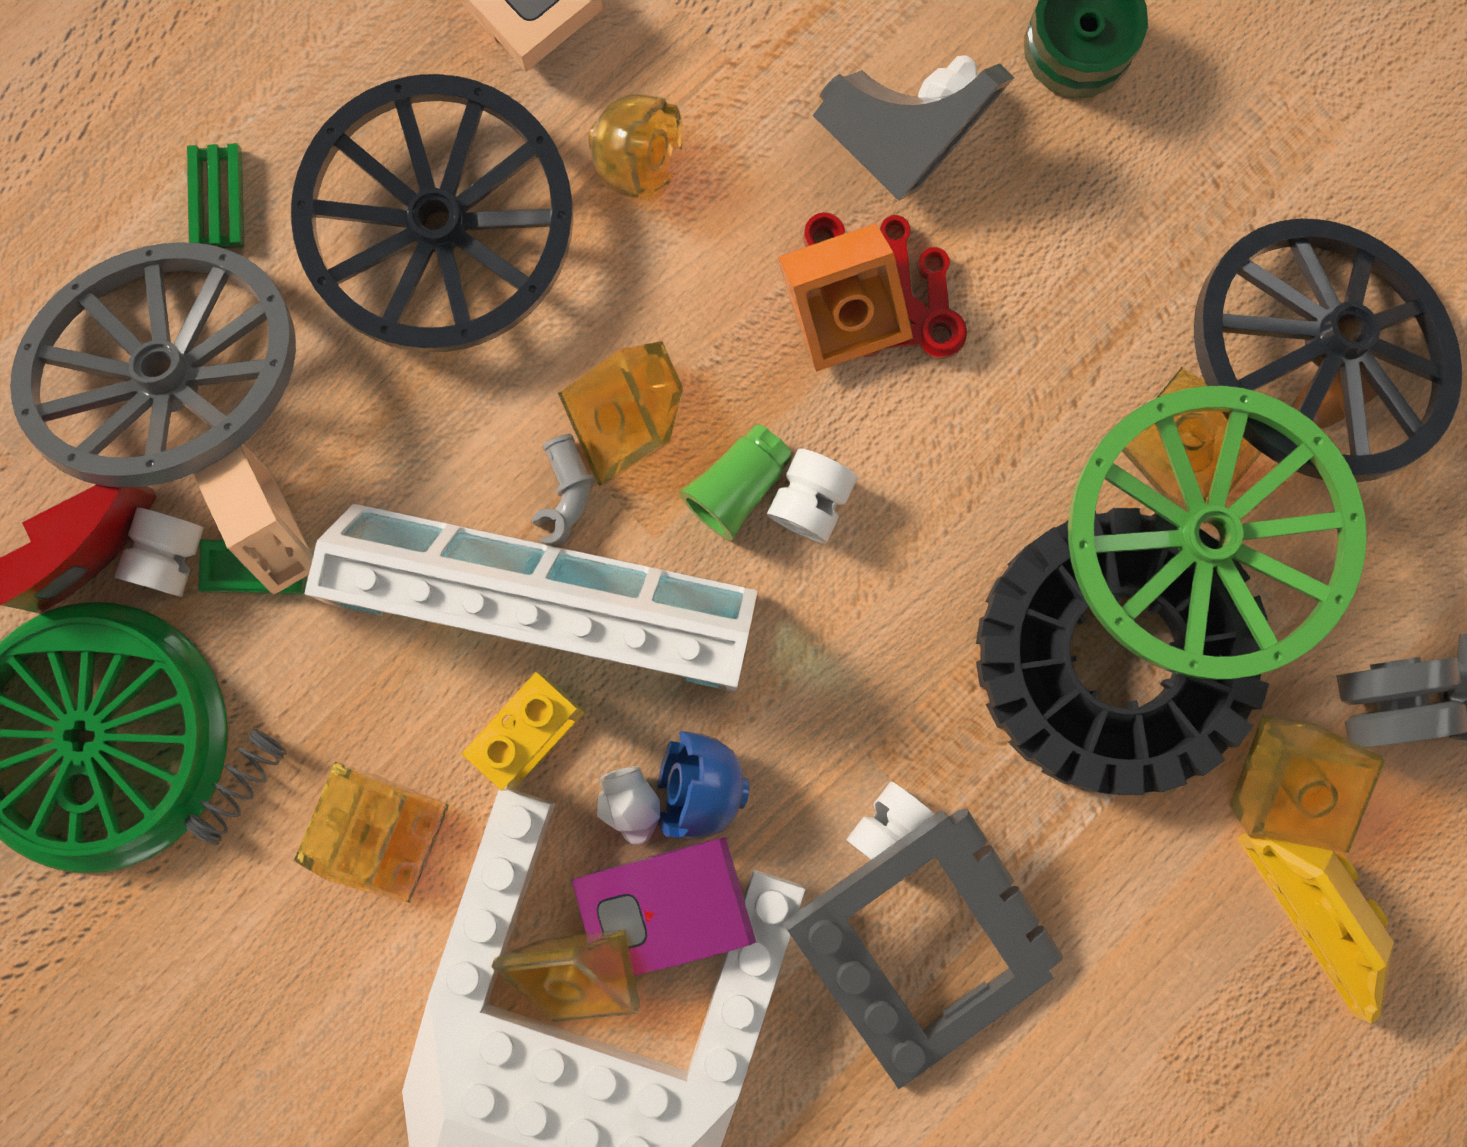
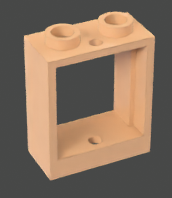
M245 442L218 462L193 473L227 548L273 595L309 575L313 560L310 548L275 477Z

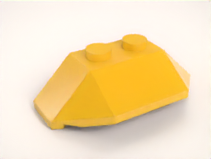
M1244 833L1236 839L1351 1014L1369 1023L1379 1019L1394 942L1384 928L1389 925V922L1382 909L1371 898L1365 899L1354 883L1359 880V876L1353 865L1341 853L1336 855L1334 851L1259 834Z

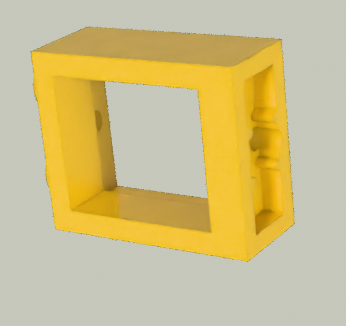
M535 672L467 746L461 755L501 791L515 790L586 712L548 677ZM510 715V717L503 723L504 717Z

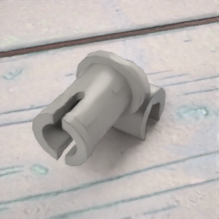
M572 434L560 435L547 441L542 446L544 452L547 453L560 485L556 489L557 494L562 496L555 510L549 508L540 510L534 515L531 523L539 527L548 521H556L553 534L538 540L545 545L553 547L561 546L569 539L571 527L579 520L590 494L591 485L596 481L594 474L587 473Z

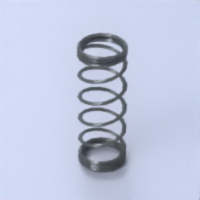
M253 729L251 735H248L249 740L274 756L276 762L263 759L243 748L238 749L260 771L263 779L254 778L230 765H225L226 769L247 788L250 796L237 794L216 782L212 783L234 805L237 814L225 812L204 800H199V803L206 807L220 821L224 831H217L206 821L193 814H189L188 818L184 820L185 827L208 844L218 845L219 841H222L221 835L228 832L226 823L218 813L229 817L241 815L238 804L230 795L243 800L254 798L251 787L242 777L260 783L267 781L264 770L254 759L269 765H278L279 759L284 758L283 755L287 754L286 750L278 742L257 729Z

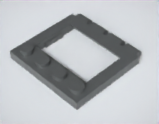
M968 809L958 810L949 817L942 810L782 922L898 1089L1054 979L1049 970L1056 966L1063 957L1045 927L1038 926L1040 920L1019 887L1011 886L1014 880L993 847L990 845L984 846L987 843V838ZM936 857L1009 968L986 984L984 981L943 1010L942 1013L944 1015L922 1030L847 919Z

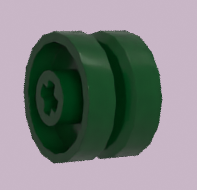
M1038 0L1024 35L1025 59L1034 77L1050 91L1069 98L1094 97L1111 89L1126 73L1142 46L1148 29L1147 5L1144 0Z

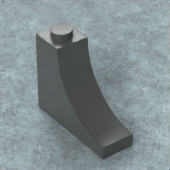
M999 63L982 70L973 81L954 94L928 98L895 92L873 80L863 70L844 77L838 74L820 93L819 97L823 102L812 116L900 201L920 189L1012 82L1014 77Z

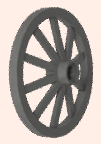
M187 242L162 243L124 252L78 275L59 290L33 319L19 344L12 366L10 390L14 414L21 429L37 451L60 471L79 480L102 486L126 488L162 484L186 477L203 470L232 453L246 442L274 411L284 394L294 367L296 335L293 320L283 297L270 277L255 263L235 252L213 245ZM180 271L208 273L209 275L174 344L171 343L163 273ZM145 277L152 341L142 344L98 299L124 284ZM227 280L245 288L259 301L193 349ZM85 309L131 357L129 362H123L53 346L65 328ZM267 320L268 347L265 359L203 366ZM45 364L125 381L41 403L40 400L41 378ZM257 379L245 398L228 416L197 394L198 386ZM129 400L76 448L58 438L46 423L47 421ZM152 406L144 456L106 457L98 455ZM186 407L212 427L199 437L166 450L171 412Z

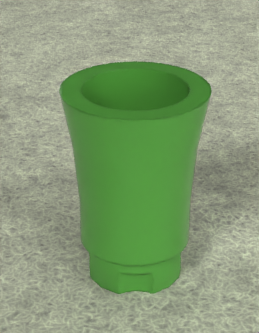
M756 424L745 437H739L725 454L702 475L680 490L679 496L685 505L706 526L722 538L733 541L758 502L782 476L781 470L791 461L792 452L768 428Z

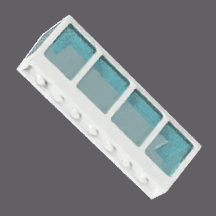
M352 504L317 540L304 594L333 606L382 616L383 612L678 675L686 677V682L736 692L758 590Z

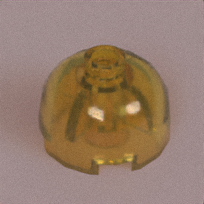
M629 94L611 102L592 125L588 143L597 175L613 191L628 197L654 201L665 192L675 173L667 172L673 148L682 150L683 122L679 108L676 105L668 104L665 101L666 99L662 97Z

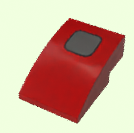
M96 484L22 522L31 542L0 557V605L40 614L87 584L129 542L131 538L128 536L136 508L150 510L156 499L153 489L148 486L124 488Z

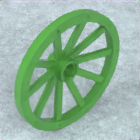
M1229 386L1187 388L1168 393L1137 408L1116 424L1092 451L1081 470L1070 504L1068 545L1071 563L1080 590L1095 617L1121 645L1139 658L1171 673L1192 678L1224 680L1255 676L1282 667L1307 653L1324 639L1347 610L1359 584L1366 554L1367 534L1363 501L1352 471L1339 449L1326 433L1297 409L1276 398L1244 388ZM1201 411L1227 412L1230 414L1207 504H1205L1173 417ZM1248 417L1276 429L1298 446L1228 508L1225 507ZM1153 425H1156L1188 512L1113 463L1121 451L1137 435ZM1309 459L1323 478L1335 512L1244 524L1240 521L1241 518ZM1104 479L1176 526L1178 530L1094 536L1095 508ZM1202 523H1209L1218 530L1220 542L1216 549L1208 548L1201 542L1199 528ZM1337 529L1338 535L1337 555L1328 585L1242 544L1244 540ZM1178 547L1180 552L1121 607L1108 588L1096 553ZM1232 559L1318 601V605L1298 628L1278 641ZM1194 563L1183 651L1155 638L1141 628L1134 619ZM1213 567L1261 650L1232 657L1203 655Z

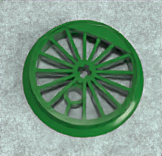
M106 602L78 603L47 611L18 626L0 641V704L54 728V731L0 729V737L54 739L51 743L0 761V772L55 752L8 796L5 795L0 786V840L18 854L38 864L68 872L97 873L118 870L145 861L168 848L187 832L188 829L184 825V820L188 818L189 814L200 817L206 807L199 803V800L209 803L216 788L212 783L216 782L218 784L228 741L227 715L221 689L212 669L196 646L171 624L151 613L122 604ZM62 652H81L78 699ZM96 652L113 653L115 655L93 698ZM35 653H47L64 705L25 663ZM129 656L155 660L151 667L105 707ZM165 670L177 691L175 697L111 720L113 716ZM15 672L22 677L58 719L2 693ZM182 705L185 719V734L183 736L117 733V729ZM80 731H94V741H79ZM116 743L183 744L184 753L179 771L175 774L117 747ZM109 754L171 783V788L156 808L108 756ZM60 765L33 822H30L14 806ZM83 774L89 777L94 791L92 798L85 804L79 802L73 793L75 781ZM113 780L144 814L142 821L124 832L121 829L112 802L114 793ZM57 803L66 811L71 812L68 839L45 831ZM100 810L108 837L99 841H84V813Z

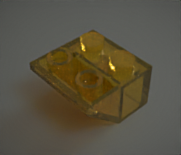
M334 762L294 861L327 881L410 903L450 805L378 775Z

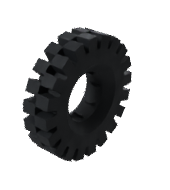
M1113 508L1107 513L1097 514L1095 511L1094 536L1178 530L1176 526L1156 513L1151 516L1140 514V508ZM1067 520L1065 523L1051 528L1032 543L1025 546L1007 564L1009 567L1003 575L996 579L985 601L989 604L985 616L979 619L976 644H980V660L976 662L979 685L986 688L990 701L986 706L997 728L1003 727L1011 738L1008 743L1026 761H1033L1040 766L1042 773L1063 784H1072L1081 787L1082 790L1112 795H1144L1147 792H1165L1187 785V779L1195 775L1204 776L1224 762L1225 759L1222 754L1229 747H1239L1254 726L1247 721L1251 711L1262 709L1269 683L1260 681L1261 674L1235 679L1208 680L1172 673L1170 679L1162 680L1160 683L1164 687L1161 693L1140 707L1137 701L1127 702V709L1107 705L1096 699L1099 693L1096 690L1088 692L1077 678L1072 666V662L1077 661V658L1070 654L1073 630L1076 623L1081 625L1086 621L1082 614L1089 605L1084 599L1072 567L1068 545L1069 520ZM1199 528L1201 542L1208 548L1216 549L1219 541ZM1178 547L1096 554L1108 588L1116 601L1119 602L1120 597H1133L1180 551ZM1232 559L1244 582L1251 579L1241 564ZM1194 563L1148 605L1150 606L1148 612L1151 614L1158 613L1169 627L1174 642L1169 643L1170 646L1183 651ZM1213 567L1203 655L1232 657L1261 650ZM1260 595L1253 597L1266 621H1268Z

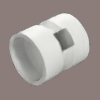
M798 449L786 473V478L790 485L789 487L779 488L767 516L790 531L813 541L826 544L839 518L835 507L846 504L858 476L847 467L828 457L810 450Z
M137 507L128 533L134 544L132 548L122 551L114 578L182 597L190 573V569L184 561L186 557L196 554L204 527Z
M890 781L873 804L876 812L874 817H863L846 840L872 860L930 819L935 813L900 786Z

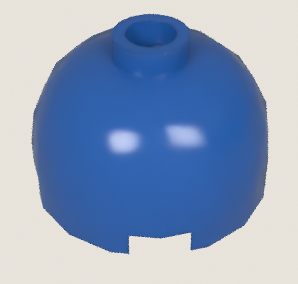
M681 731L679 732L680 742L670 741L662 759L657 788H667V813L660 812L658 822L661 832L666 837L687 840L704 839L723 832L736 817L738 809L745 807L749 797V781L746 777H743L740 762L734 751L721 741L704 734Z

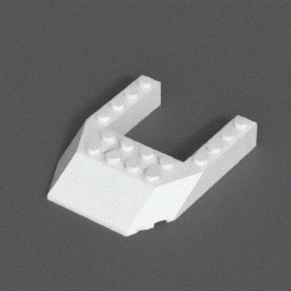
M499 789L428 996L403 1086L402 1094L409 1147H721L739 1098L791 936L782 922L799 911L805 888L801 884L756 869L752 870L744 901L756 943L725 953L687 1071L488 1004L556 804L518 790L501 791Z

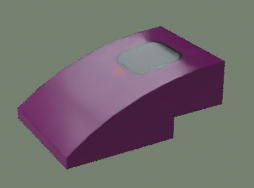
M726 836L602 869L571 880L600 983L669 968L756 943Z

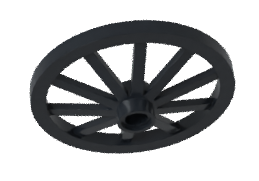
M421 74L384 82L359 94L338 109L324 123L308 146L297 171L291 200V226L298 258L306 276L325 303L344 322L375 341L391 347L426 353L456 351L483 344L499 337L528 317L541 304L561 273L568 255L574 222L572 193L564 162L555 143L540 122L523 105L492 86L460 76L443 74ZM443 101L466 105L440 189L435 186L412 107L413 103ZM395 108L397 109L420 188V192L417 194L350 138L367 122ZM485 111L510 126L526 143L456 196L482 113ZM338 151L342 152L408 209L318 200L323 178ZM535 158L539 160L549 184L551 209L467 212ZM441 211L449 214V219L442 228L432 230L425 227V222L432 213ZM316 217L405 227L407 229L328 269L318 242ZM550 227L540 260L529 277L466 233V230ZM417 244L383 317H379L360 306L339 287V284ZM459 247L518 291L499 307L471 320L453 249ZM433 252H437L455 325L416 327L400 324Z
M1303 218L1283 220L1258 228L1241 238L1214 265L1203 283L1195 308L1194 344L1199 367L1206 385L1229 386L1255 391L1312 361L1319 368L1298 411L1313 421L1336 373L1340 371L1350 455L1342 454V456L1348 463L1357 483L1387 477L1404 469L1426 454L1447 431L1455 415L1462 387L1461 353L1455 330L1444 305L1423 275L1401 254L1381 240L1351 226L1333 221ZM1290 247L1319 305L1251 260L1266 252ZM1312 247L1336 252L1354 260L1343 303H1340ZM1371 270L1386 281L1405 303L1373 314L1369 308L1364 306L1363 301ZM1238 274L1307 321L1224 314V303L1232 280ZM1416 318L1424 335L1430 360L1380 339V331ZM1223 332L1305 340V346L1237 380L1226 352ZM1375 357L1432 381L1429 403L1421 421ZM1360 371L1409 437L1403 444L1390 450L1370 454ZM1222 412L1228 420L1230 413ZM1248 417L1243 438L1273 461L1280 463L1298 447L1281 432L1265 423ZM1310 459L1296 471L1305 476L1323 480Z

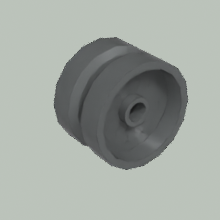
M1421 657L1370 664L1371 670L1336 675L1342 702L1348 705L1373 702L1377 704L1378 711L1352 715L1345 721L1350 748L1399 744L1467 732V708L1465 703L1458 700L1430 703L1428 694L1454 690L1462 683L1457 657L1421 662Z

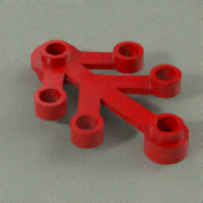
M827 212L815 214L805 225L803 241L805 247L817 244L814 235L820 231L830 233L832 238L845 234L844 225L834 214ZM891 215L883 220L880 231L894 253L908 318L914 325H910L912 339L886 348L919 346L930 357L937 359L952 357L965 344L967 327L961 315L949 308L946 272L950 265L949 256L939 247H930L923 251L920 256L918 272L927 280V308L912 295L907 241L911 231L910 225L904 217ZM890 225H897L903 230L904 236L898 240H893L886 235L885 229ZM937 257L942 262L943 268L937 272L930 271L925 266V259ZM937 326L946 328L950 334L949 340L945 342L936 341L932 336V329ZM881 350L863 356L873 357L879 354Z

